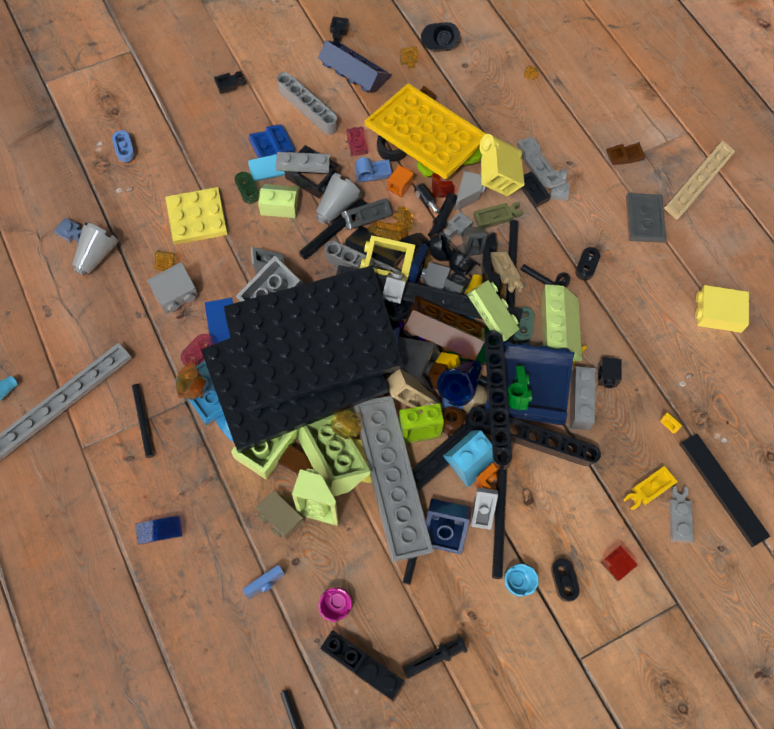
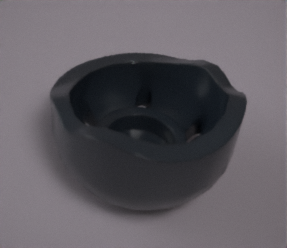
M438 232L431 237L429 249L435 260L449 261L452 251L446 242L448 239L443 232Z

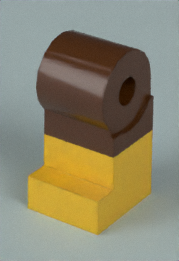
M440 353L429 371L433 388L443 389L447 387L448 380L453 372L459 373L462 368L459 355Z

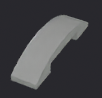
M533 136L517 141L518 148L522 150V157L526 165L543 186L551 189L566 183L560 172L553 170L540 153L541 147Z

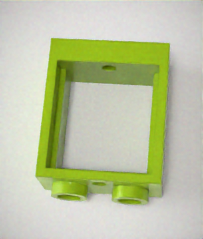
M440 403L400 410L399 424L405 444L441 437L444 420Z

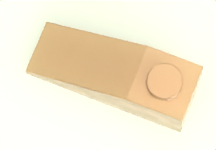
M402 369L396 370L386 380L391 396L410 408L440 403L441 410L443 409L442 402L412 375Z

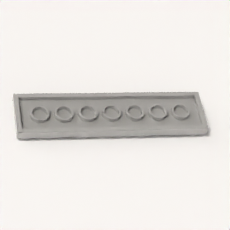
M387 396L370 399L353 406L355 415L359 417V419L356 418L367 465L370 469L371 482L391 562L433 553L393 397Z

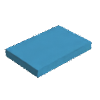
M205 361L175 379L176 384L206 426L224 414Z

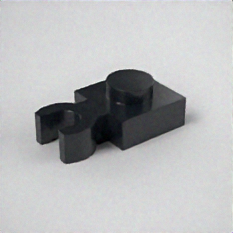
M238 71L232 76L229 72L214 77L220 94L235 90V85L242 86L246 84L245 78H242V71Z

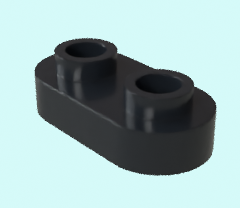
M588 247L584 249L575 270V274L580 280L588 281L593 277L600 259V252L596 248Z
M566 559L556 560L551 566V574L557 595L564 602H572L579 596L580 592L573 566ZM559 567L564 569V574L558 572ZM564 588L570 590V595L564 593Z

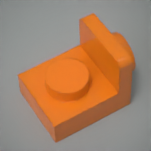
M493 463L476 477L474 482L476 489L479 487L493 490L489 484L498 477L496 474L498 469Z

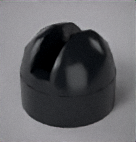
M565 272L559 273L555 279V283L568 287L571 281L570 276Z

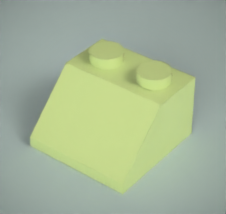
M264 184L260 190L258 202L260 215L296 218L300 187Z

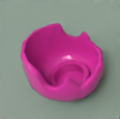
M340 587L329 588L321 595L318 603L320 614L324 619L332 622L345 618L352 608L351 595Z

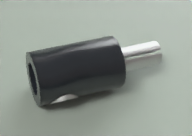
M424 183L419 184L414 189L417 198L421 200L426 208L430 207L435 214L438 213L440 209L435 204L436 198Z

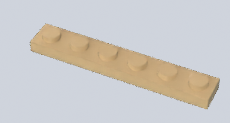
M722 140L667 203L664 209L676 220L680 218L735 151Z

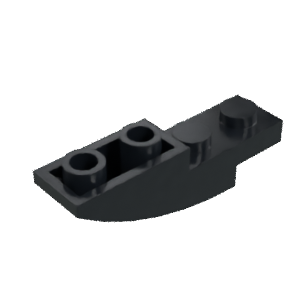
M333 630L320 647L323 652L393 702L406 684L403 679Z

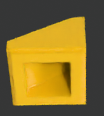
M667 412L660 420L673 434L683 426L670 412Z

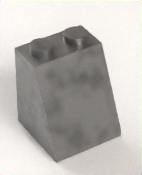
M399 337L398 348L404 364L402 370L412 375L429 392L434 394L435 388L432 387L429 371L440 355L436 344ZM395 371L385 373L384 375L389 378Z

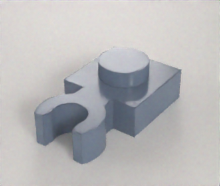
M64 218L54 230L55 234L69 242L75 239L77 243L82 231L80 225L67 218Z

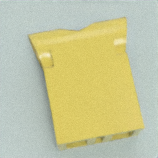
M485 134L479 145L480 152L483 154L481 157V185L508 197L524 186L523 166L520 159L522 150L491 134Z

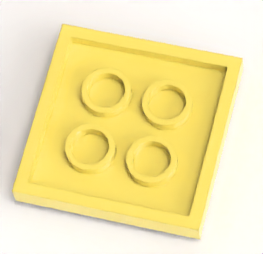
M218 187L165 197L174 245L228 235Z

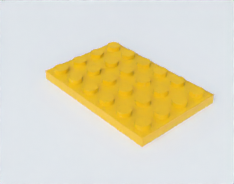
M409 83L365 120V126L445 180L480 148V141L486 134Z

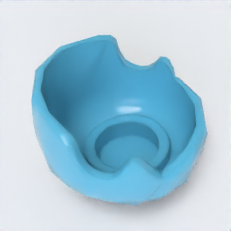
M526 564L511 566L507 569L504 576L505 587L508 591L520 597L533 594L539 584L538 574L534 568Z

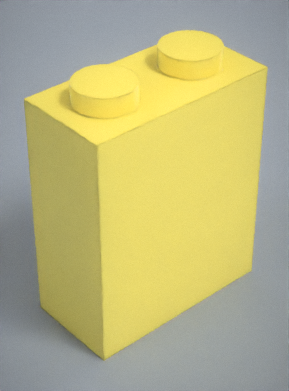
M704 285L700 292H697L695 301L698 302V308L695 312L697 326L742 333L749 325V292Z

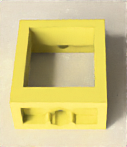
M371 235L370 242L366 241L364 252H367L366 259L362 258L360 268L370 266L374 245L406 252L401 273L407 277L406 281H408L415 245ZM374 268L375 274L387 276L388 272L392 273Z

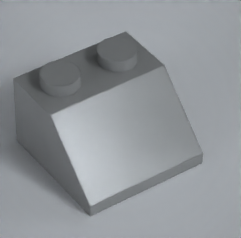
M181 262L147 280L165 314L174 312L182 305L191 303L195 298L199 297Z

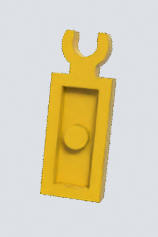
M663 466L632 489L634 493L628 494L624 501L632 499L635 505L630 509L635 510L640 506L641 502L647 505L678 481Z

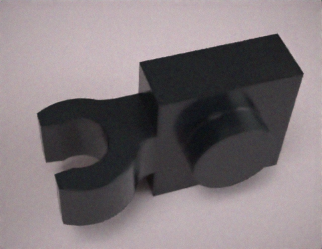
M332 17L330 33H333L332 38H334V42L340 43L341 34L346 35L349 24L348 18Z

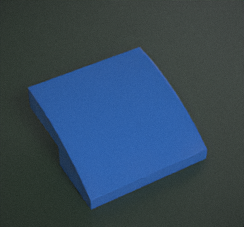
M282 124L267 126L265 132L249 134L248 139L258 158L276 155L277 152H295V148Z

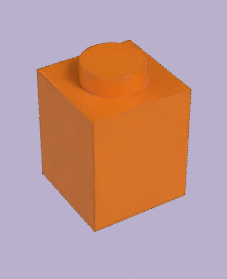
M399 165L387 179V190L402 198L413 184L414 173L408 168Z

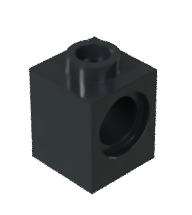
M602 357L598 363V385L609 389L615 388L622 380V359Z

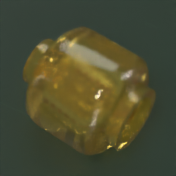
M347 409L339 410L331 421L333 432L346 440L352 436L357 437L362 430L360 426L361 418Z

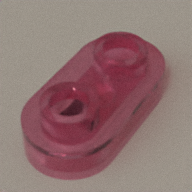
M200 334L183 350L181 361L184 366L194 368L204 360L201 351L203 347L201 346L203 344H208L206 347L213 345L214 342L211 336ZM191 357L195 358L193 361H189Z

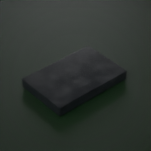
M360 226L346 239L345 245L367 255L364 249L366 241L370 242L371 235L389 238ZM375 245L372 253V258L391 267H394L404 256L401 251Z

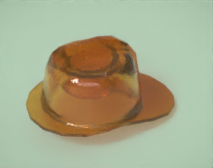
M193 362L186 364L177 377L176 390L178 398L185 397L194 400L197 397H204L206 380L198 372Z

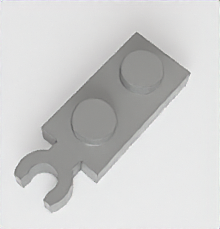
M677 486L671 488V495L674 500L671 499L669 501L670 541L692 543L694 541L692 503L685 500V497L688 495V488L684 487L682 494H679Z

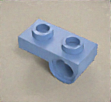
M362 157L355 164L358 183L387 179L392 174L389 160L371 162L370 158Z

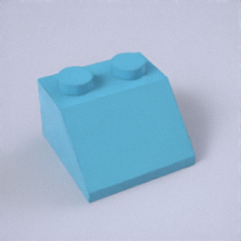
M481 430L471 431L443 457L463 483L469 487L475 482L476 477L493 463L492 444Z

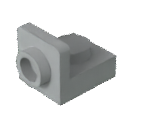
M388 272L382 295L383 299L400 303L407 277L403 276L400 272Z

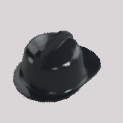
M451 22L432 23L424 27L421 32V41L430 50L450 49L460 39L458 27Z
M446 241L453 248L449 258V266L452 271L465 276L475 265L480 266L467 258L452 243Z

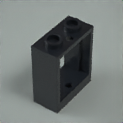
M306 145L298 152L320 154ZM330 160L329 173L318 186L299 175V172L284 171L285 179L318 199L324 194L334 173L340 174L339 165Z

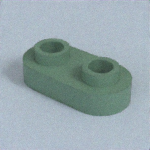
M521 307L519 309L523 310L522 314H527L528 317L521 315L519 330L514 333L513 338L519 343H526L531 339L533 333L534 312L528 307Z

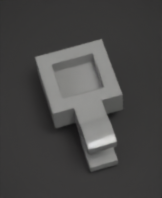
M560 169V174L564 179H566L567 170ZM566 182L563 185L551 188L550 199L567 202L570 183Z
M457 213L448 221L447 226L449 228L444 231L445 237L450 242L456 233L461 236L463 229L471 227L473 221L463 213Z

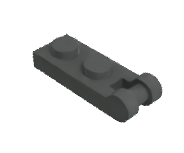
M387 198L341 213L342 218H345L346 230L393 215ZM355 214L357 221L353 222L351 215Z

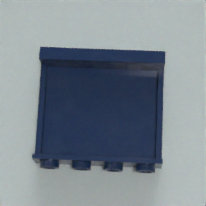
M504 341L507 397L509 386L515 383L516 366H524L525 374H529V386L527 388L528 390L531 389L532 401L528 402V409H512L508 406L509 417L565 426L575 352H570V350L564 348L554 350L548 346L532 347L526 343L517 345ZM493 358V364L500 362L499 359ZM494 377L491 379V381L494 383H500L502 381L499 377ZM495 396L493 401L500 403L503 401V398ZM487 397L486 408H485V409H487V410H489L488 397Z

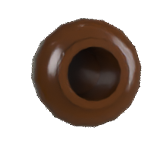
M448 406L443 408L444 424L442 431L446 434H454L462 428L464 415L457 407Z

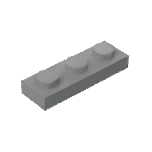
M277 152L276 171L329 173L330 154Z

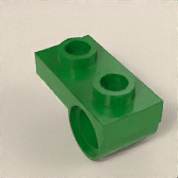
M516 366L515 383L511 384L508 388V406L512 409L527 410L528 402L532 401L531 389L528 390L527 388L529 386V374H525L524 366Z

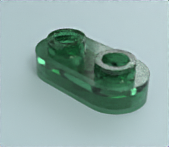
M248 172L238 173L235 176V184L242 200L248 204L257 202L259 191L251 174Z

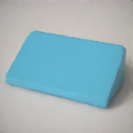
M277 154L248 161L253 182L285 175L284 171H276Z

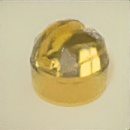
M531 65L527 66L524 71V77L529 80L536 79L538 76L537 68Z

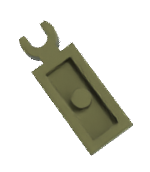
M515 202L510 207L507 203L474 211L473 216L477 226L484 229L510 222L513 216L521 217L524 211L516 210L520 207V202Z

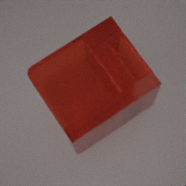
M432 174V194L435 198H446L448 193H454L455 185L452 181H440L438 174Z
M621 545L601 562L616 581H620L638 566Z

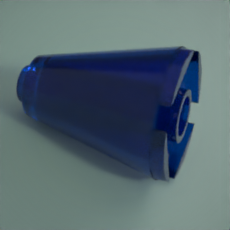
M471 359L445 370L437 380V389L442 398L445 397L451 405H467L476 393L482 373L480 363Z

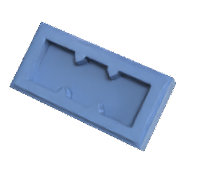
M277 565L244 587L243 592L250 599L261 591L264 593L274 586L272 583L285 574L280 566Z

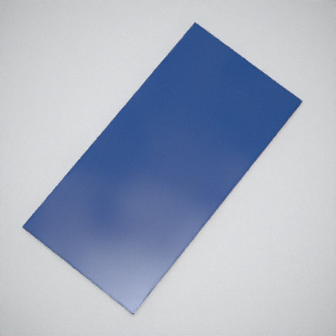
M232 298L205 302L211 345L229 339L230 334L224 306L233 304Z

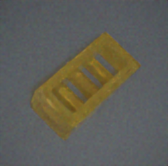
M376 220L368 227V231L390 240L399 241L408 236V227Z

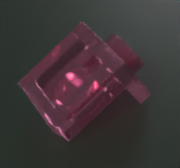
M354 127L347 129V142L351 156L368 154L364 128Z

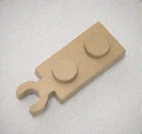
M491 252V263L497 274L500 275L502 283L508 284V290L511 293L515 288H517L518 292H521L524 285L520 281L521 276L508 253Z

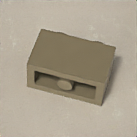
M274 490L256 507L259 513L257 517L264 524L268 522L273 527L271 531L279 539L283 537L287 540L304 523L303 518Z

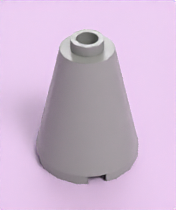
M338 173L332 175L315 212L317 220L323 224H330L362 196V194H359L361 191L347 178L342 180L340 178L341 175Z
M85 222L72 262V266L75 267L74 271L83 276L85 273L90 274L117 245L119 240L113 235L108 237L107 231Z

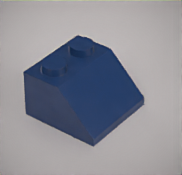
M430 499L426 526L433 549L462 555L470 521L471 507Z

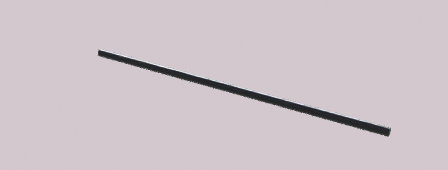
M511 220L508 255L517 269L519 222ZM507 284L506 303L508 306L515 308L516 288L511 293L508 290ZM514 334L511 337H509L506 341L511 342V344H513ZM499 438V442H500V443H503V442L506 441V440H504V439ZM498 456V462L506 463L508 461L507 456ZM498 469L496 490H498V497L495 508L493 579H502L507 469Z

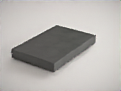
M627 193L629 241L665 243L666 230L663 196L658 194Z

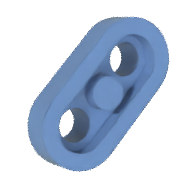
M124 130L116 131L112 135L116 155L122 162L131 161L135 153L130 136Z

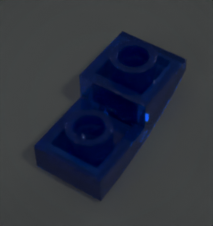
M180 516L135 524L137 545L183 537Z

